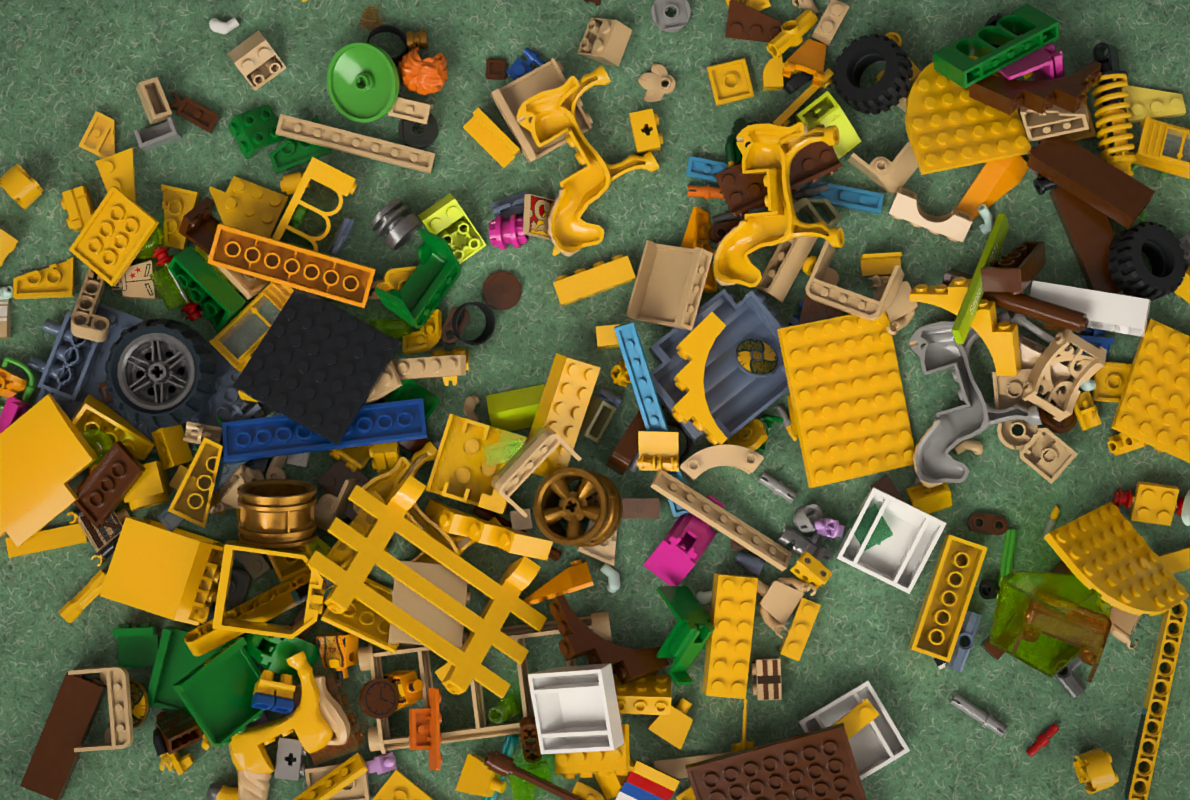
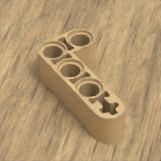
M90 268L71 315L70 331L79 338L104 342L109 337L110 323L107 318L95 315L106 281Z

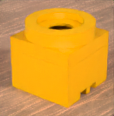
M154 461L143 464L146 470L123 498L124 503H129L131 511L170 501L169 494L172 491L169 486L167 471L163 469L161 462Z

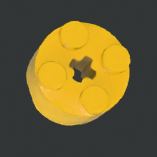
M18 163L0 177V187L24 210L35 202L44 191Z
M1095 748L1074 756L1077 761L1073 762L1080 784L1085 783L1087 786L1084 790L1088 794L1107 789L1119 782L1116 772L1112 769V757L1108 751L1103 752L1100 748Z

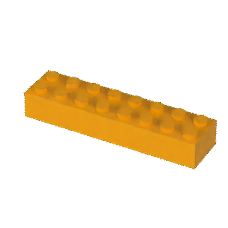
M219 223L207 262L208 264L365 308L376 268L222 223Z

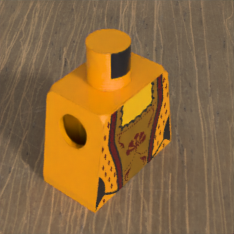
M348 632L326 633L317 636L316 641L323 667L335 668L337 679L348 678L347 667L358 663V637Z
M399 669L383 675L384 679L394 683L398 689L399 702L395 711L411 706L423 699V683L418 679L415 670Z

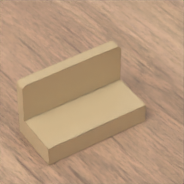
M398 96L394 107L388 115L428 124L433 104Z

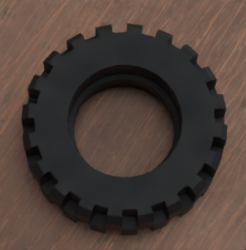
M870 34L869 37L867 35L860 36L859 40L854 39L850 42V46L844 47L841 56L838 55L836 59L837 66L834 65L833 73L835 74L832 78L833 84H835V90L840 97L854 110L861 111L863 114H880L881 110L886 112L890 110L892 105H898L900 98L906 96V89L910 88L912 83L909 80L913 77L912 63L906 52L887 36H879L878 34ZM885 61L886 68L882 78L871 87L860 88V78L864 70L874 62Z
M1142 222L1120 232L1113 238V242L1109 246L1110 252L1107 254V259L1109 260L1108 270H1111L1112 275L1110 276L1117 283V288L1119 290L1122 289L1123 294L1126 296L1153 301L1174 292L1183 282L1182 277L1186 273V269H1184L1186 259L1183 256L1185 252L1179 245L1181 244L1179 239L1174 237V233L1171 230L1167 231V227L1161 224L1158 225L1156 222ZM1141 250L1150 259L1152 274L1146 269L1142 261Z

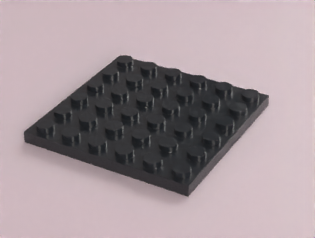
M295 288L233 386L235 389L338 446L401 346V342L315 294Z

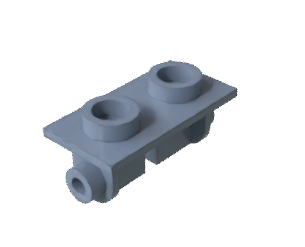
M528 190L491 203L495 217L503 215L507 219L510 218L511 214L517 213L519 215L524 213V196L529 194Z

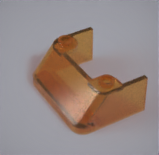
M1036 592L1031 598L1011 653L1016 654L1021 639L1027 642H1035L1039 639L1041 633L1080 648L1078 653L1079 659L1083 663L1092 666L1087 682L1091 683L1099 665L1112 622L1108 616L1045 592Z

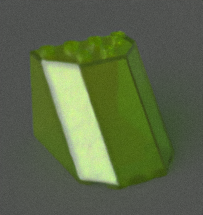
M1013 570L1008 575H1004L999 582L1000 591L996 598L997 606L993 613L994 621L990 629L989 643L1052 678L1096 642L1102 626L1106 625L1110 618L1113 606L1100 598L1101 594L1095 589L1089 590L1074 574Z

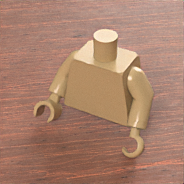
M876 275L868 278V280L874 282V286H871L870 289L876 288L874 290L876 292L880 288H886L891 276L880 277ZM902 280L892 305L886 310L890 324L892 323L891 328L887 326V331L891 335H895L897 331L909 324L915 315V308L918 307L917 302H910L909 294L913 288L910 287L908 281L903 282Z
M241 464L219 488L221 502L212 506L209 509V513L215 514L217 511L240 509L237 503L239 497L237 488L244 483L265 480L261 470L250 469Z
M780 577L776 581L772 580L769 586L760 580L758 581L757 593L762 596L758 602L760 605L759 612L764 623L775 631L779 638L783 639L780 635L782 630H786L789 633L788 628L784 625L804 595L803 592H808L813 587V592L810 595H815L817 588L814 584L808 585L794 577Z
M1099 594L1095 603L1105 608L1102 615L1105 617L1104 623L1111 635L1126 643L1129 649H1134L1138 642L1135 640V645L1130 647V635H1132L1141 616L1125 612L1102 600L1100 598L1101 594Z

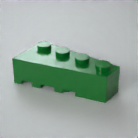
M191 246L173 256L168 269L183 289L187 288L190 291L192 301L195 304L199 303L205 311L203 313L204 317L207 320L211 319L216 326L213 329L218 334L240 313L246 301Z

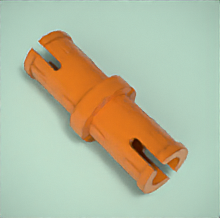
M688 184V190H695L696 192L688 191L687 197H704L705 200H709V198L724 199L723 195L719 193L721 192L719 187H713L710 184H706V186Z

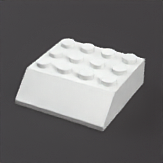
M873 487L862 502L837 551V559L910 594L947 523Z
M611 663L555 667L528 674L541 754L611 751L624 744Z
M868 680L798 721L804 733L830 727L862 700L867 698L880 715L848 739L861 780L910 751Z

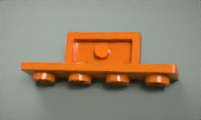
M429 687L428 708L409 709L410 750H429V770L438 771L442 765V755L440 753V745L442 743L440 724L442 722V715L439 712V704L442 697L439 688Z

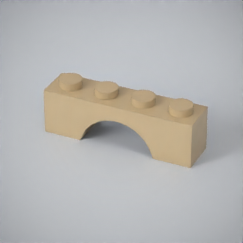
M900 186L889 209V214L893 218L909 221L915 227L920 228L922 226L933 234L947 236L953 242L960 241L963 243L973 222V215L956 208L942 216L930 215L921 209L918 203V193Z

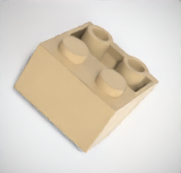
M591 17L577 54L606 65L619 67L632 29L618 20Z
M259 30L227 53L255 91L287 68Z

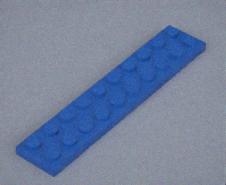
M419 398L363 405L338 446L284 415L222 422L224 461L228 463L427 438L424 400Z

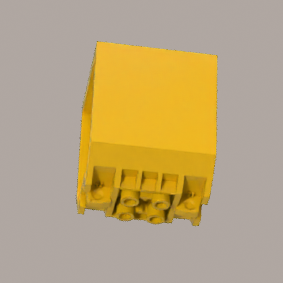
M126 517L99 596L171 620L197 626L200 623L205 624L210 613V606L217 599V588L225 544L179 528H175L171 532L162 523L145 517Z
M228 540L225 543L213 629L293 639L317 621L318 614H322L323 594H325L327 581L323 579L321 574L310 567L311 573L304 618L295 625L286 626L226 618L235 550L303 559L305 563L310 559V555L306 550L293 548H260L245 545L235 540Z

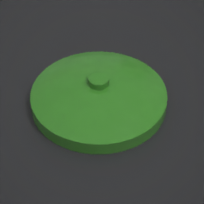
M368 42L348 44L341 48L330 62L327 72L329 96L337 110L352 121L367 123L379 120L391 111L398 98L399 76L397 68L391 57L375 44Z

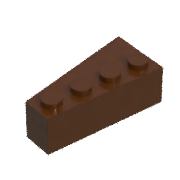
M1024 241L1011 249L1010 253L1003 254L1000 261L994 260L990 262V267H982L983 291L1009 292L1013 295L1022 293L1046 264L1044 241Z

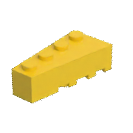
M203 438L168 509L169 512L205 528L222 453V445L208 438Z

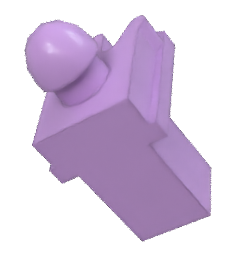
M820 518V520L813 523L818 534L830 538H835L836 536L842 538L845 526L839 525L838 520Z
M393 752L375 756L373 760L365 762L368 768L367 774L377 772L379 775L397 769Z

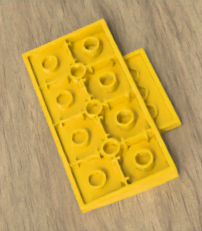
M47 394L0 433V538L7 533L17 547L23 545L79 499L68 483L99 458L51 394Z

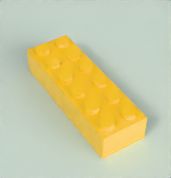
M556 353L527 441L539 428L547 426L574 449L600 367ZM559 444L532 474L547 477L558 469L567 468L571 454Z
M945 534L908 645L909 649L950 663L988 547Z
M714 573L709 616L712 619L710 622L715 629L706 644L702 693L706 696L746 699L758 578L754 576Z

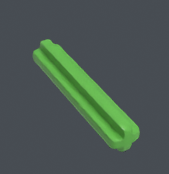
M1007 529L1005 532L998 577L999 587H1009L1017 530Z

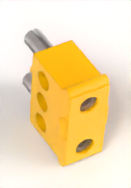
M807 551L802 553L789 573L791 577L797 576L808 585L814 584L816 588L822 584L825 585L832 576V572Z

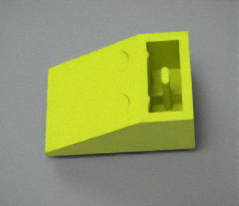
M828 91L799 112L794 119L796 123H805L808 130L820 124H823L825 128L836 125L839 130V144L833 146L838 160L862 142L845 113Z
M451 193L418 215L429 232L446 240L459 264L487 246Z

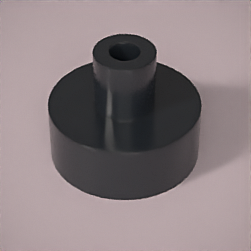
M993 579L983 580L979 585L980 595L986 600L997 598L1001 590L998 583Z

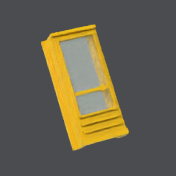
M1146 116L1140 122V127H1143L1138 150L1135 153L1137 162L1134 164L1190 179V129L1154 120Z
M271 282L209 343L241 373L246 355L252 356L294 290L289 286Z

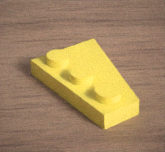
M1129 85L1119 88L1120 92H1129L1127 98L1121 99L1122 102L1130 103L1129 108L1123 109L1125 112L1131 113V117L1126 119V123L1141 122L1146 116L1156 120L1186 114L1182 94Z

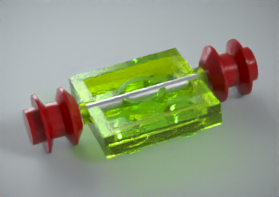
M161 246L154 250L155 254L152 257H157L158 262L156 265L163 266L164 268L151 273L149 276L167 310L169 311L183 304L185 306H183L181 312H186L188 316L185 320L190 319L192 322L201 317L200 313L203 310L197 309L199 303L191 302L190 291L187 288L183 289L168 269L169 262H171L174 256L168 254L170 247L165 248V246Z

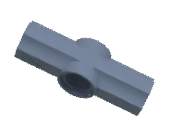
M967 610L950 663L946 662V667L959 672L963 671L969 651L974 645V637L982 615ZM963 635L968 638V643L965 646L959 644V639Z

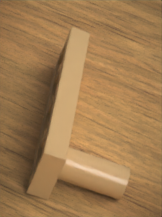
M732 752L654 760V768L677 779L688 778L686 765Z

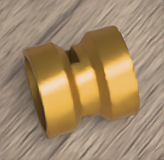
M421 29L416 33L413 31L406 32L409 51L417 46L422 49H429L426 29Z

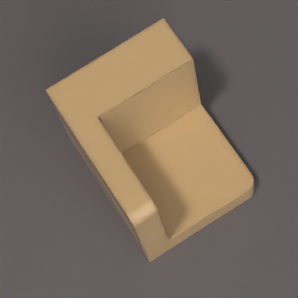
M530 508L522 509L528 514L526 518L517 510L510 511L513 529L524 530L533 528Z

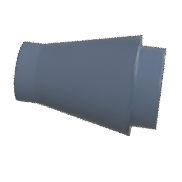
M739 551L735 559L736 563L753 576L755 574L760 576L766 564V561L762 560L761 557Z

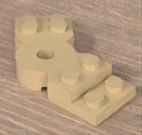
M1033 368L1020 369L1017 376H997L996 371L992 372L995 409H1003L1016 403L1025 408L1035 405L1028 400L1022 399V387L1028 380ZM1024 420L998 423L997 433L1000 441L1010 449L1020 450V459L1051 484L1078 455L1075 450L1047 427L1032 426ZM1016 424H1020L1024 428V432L1020 435H1015L1012 432V427Z

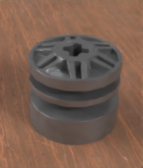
M400 198L384 206L369 226L373 231L377 230V236L388 233L384 243L392 251L398 250L407 243L423 225V222L414 213L405 217L409 208L406 205L402 206L403 201Z

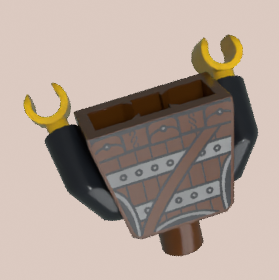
M176 710L170 714L160 712L157 715L156 729L153 731V744L157 756L161 757L159 763L161 771L165 769L163 762H167L169 768H171L173 763L172 759L166 756V753L171 755L203 739L201 743L204 750L209 749V740L192 715L182 710Z

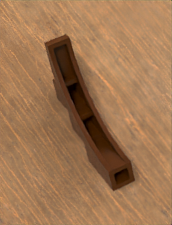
M1094 60L1088 66L1073 74L1049 80H1008L1007 78L991 74L970 86L969 97L1008 115H1011L1021 106L1043 114L1053 105L1075 113L1080 107L1085 105L1087 101L1086 93L1090 87L1099 82L1102 75L1100 72L1101 63Z
M564 595L557 596L548 604L550 613L554 616L558 630L563 636V639L558 644L566 661L586 655L589 665L611 663L622 685L660 672L669 665L667 658H657L656 656L661 646L651 649H632L616 645L600 637L578 618Z

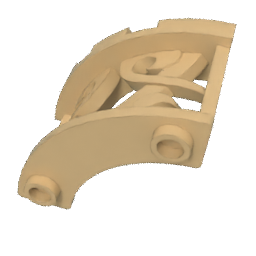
M1066 329L1063 332H1059L1042 353L1032 369L1028 380L1024 383L1022 399L1028 400L1054 415L1053 419L1058 422L1073 414L1075 403L1081 392L1078 390L1083 381L1088 382L1098 370L1105 366L1107 350L1101 346L1099 348L1095 347L1072 333V330ZM1070 343L1078 347V349L1075 352L1073 347L1069 346ZM1083 351H1085V352H1087V353L1090 354V355H1085V354H1082V353H1083ZM1069 361L1068 371L1071 377L1069 380L1057 381L1053 385L1051 366ZM1075 364L1079 365L1076 370H1074ZM1040 385L1041 391L1039 393L1042 395L1047 393L1045 399L1036 395L1038 393ZM1061 386H1065L1061 393V390L1059 388ZM1051 399L1057 404L1056 406L1050 403Z
M729 444L716 445L696 452L680 465V468L691 480L696 479L704 471L717 466H731L750 474L755 471L764 457L746 447Z

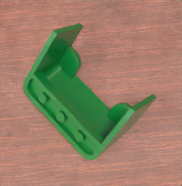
M422 228L418 230L424 240L417 250L420 263L401 290L390 289L386 292L377 287L374 290L385 307L416 329H420L425 325L461 273V266L446 240Z

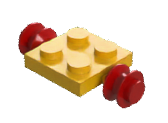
M1142 481L1137 483L1135 496H1133L1130 489L1124 493L1121 488H1118L1113 493V503L1118 508L1123 504L1125 509H1128L1132 504L1130 512L1131 521L1171 526L1174 510L1178 516H1181L1184 499L1181 496L1177 500L1180 490L1178 486Z

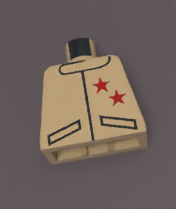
M147 261L129 266L117 285L111 286L112 291L122 290L123 297L129 299L159 300L156 263Z

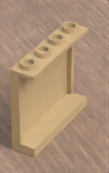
M554 58L504 87L492 91L490 94L529 164L567 143L564 138L567 134L564 133L539 148L531 132L522 127L516 119L518 110L525 100L542 91L558 88L569 79H565L561 63L555 61ZM579 98L575 108L576 121L581 132L585 133L592 129L591 124L593 121L588 113H584L581 108L583 103ZM531 116V117L528 119L530 123H531V120H532L533 116Z
M647 240L626 316L641 322L692 331L713 253L699 247L690 249L656 244Z
M401 561L464 606L470 604L471 592H467V584L469 583L442 564ZM394 578L392 603L461 650L462 645L467 640V633L463 632L464 626ZM390 622L388 644L423 645Z

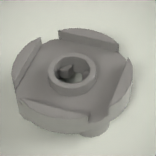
M656 0L651 9L653 23L659 30L668 33L682 30L687 25L691 14L690 5L687 0ZM668 8L676 10L673 17L665 14V12H668Z

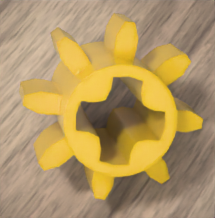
M620 361L619 365H615L612 368L611 377L614 379V384L627 387V383L630 384L631 380L625 362Z

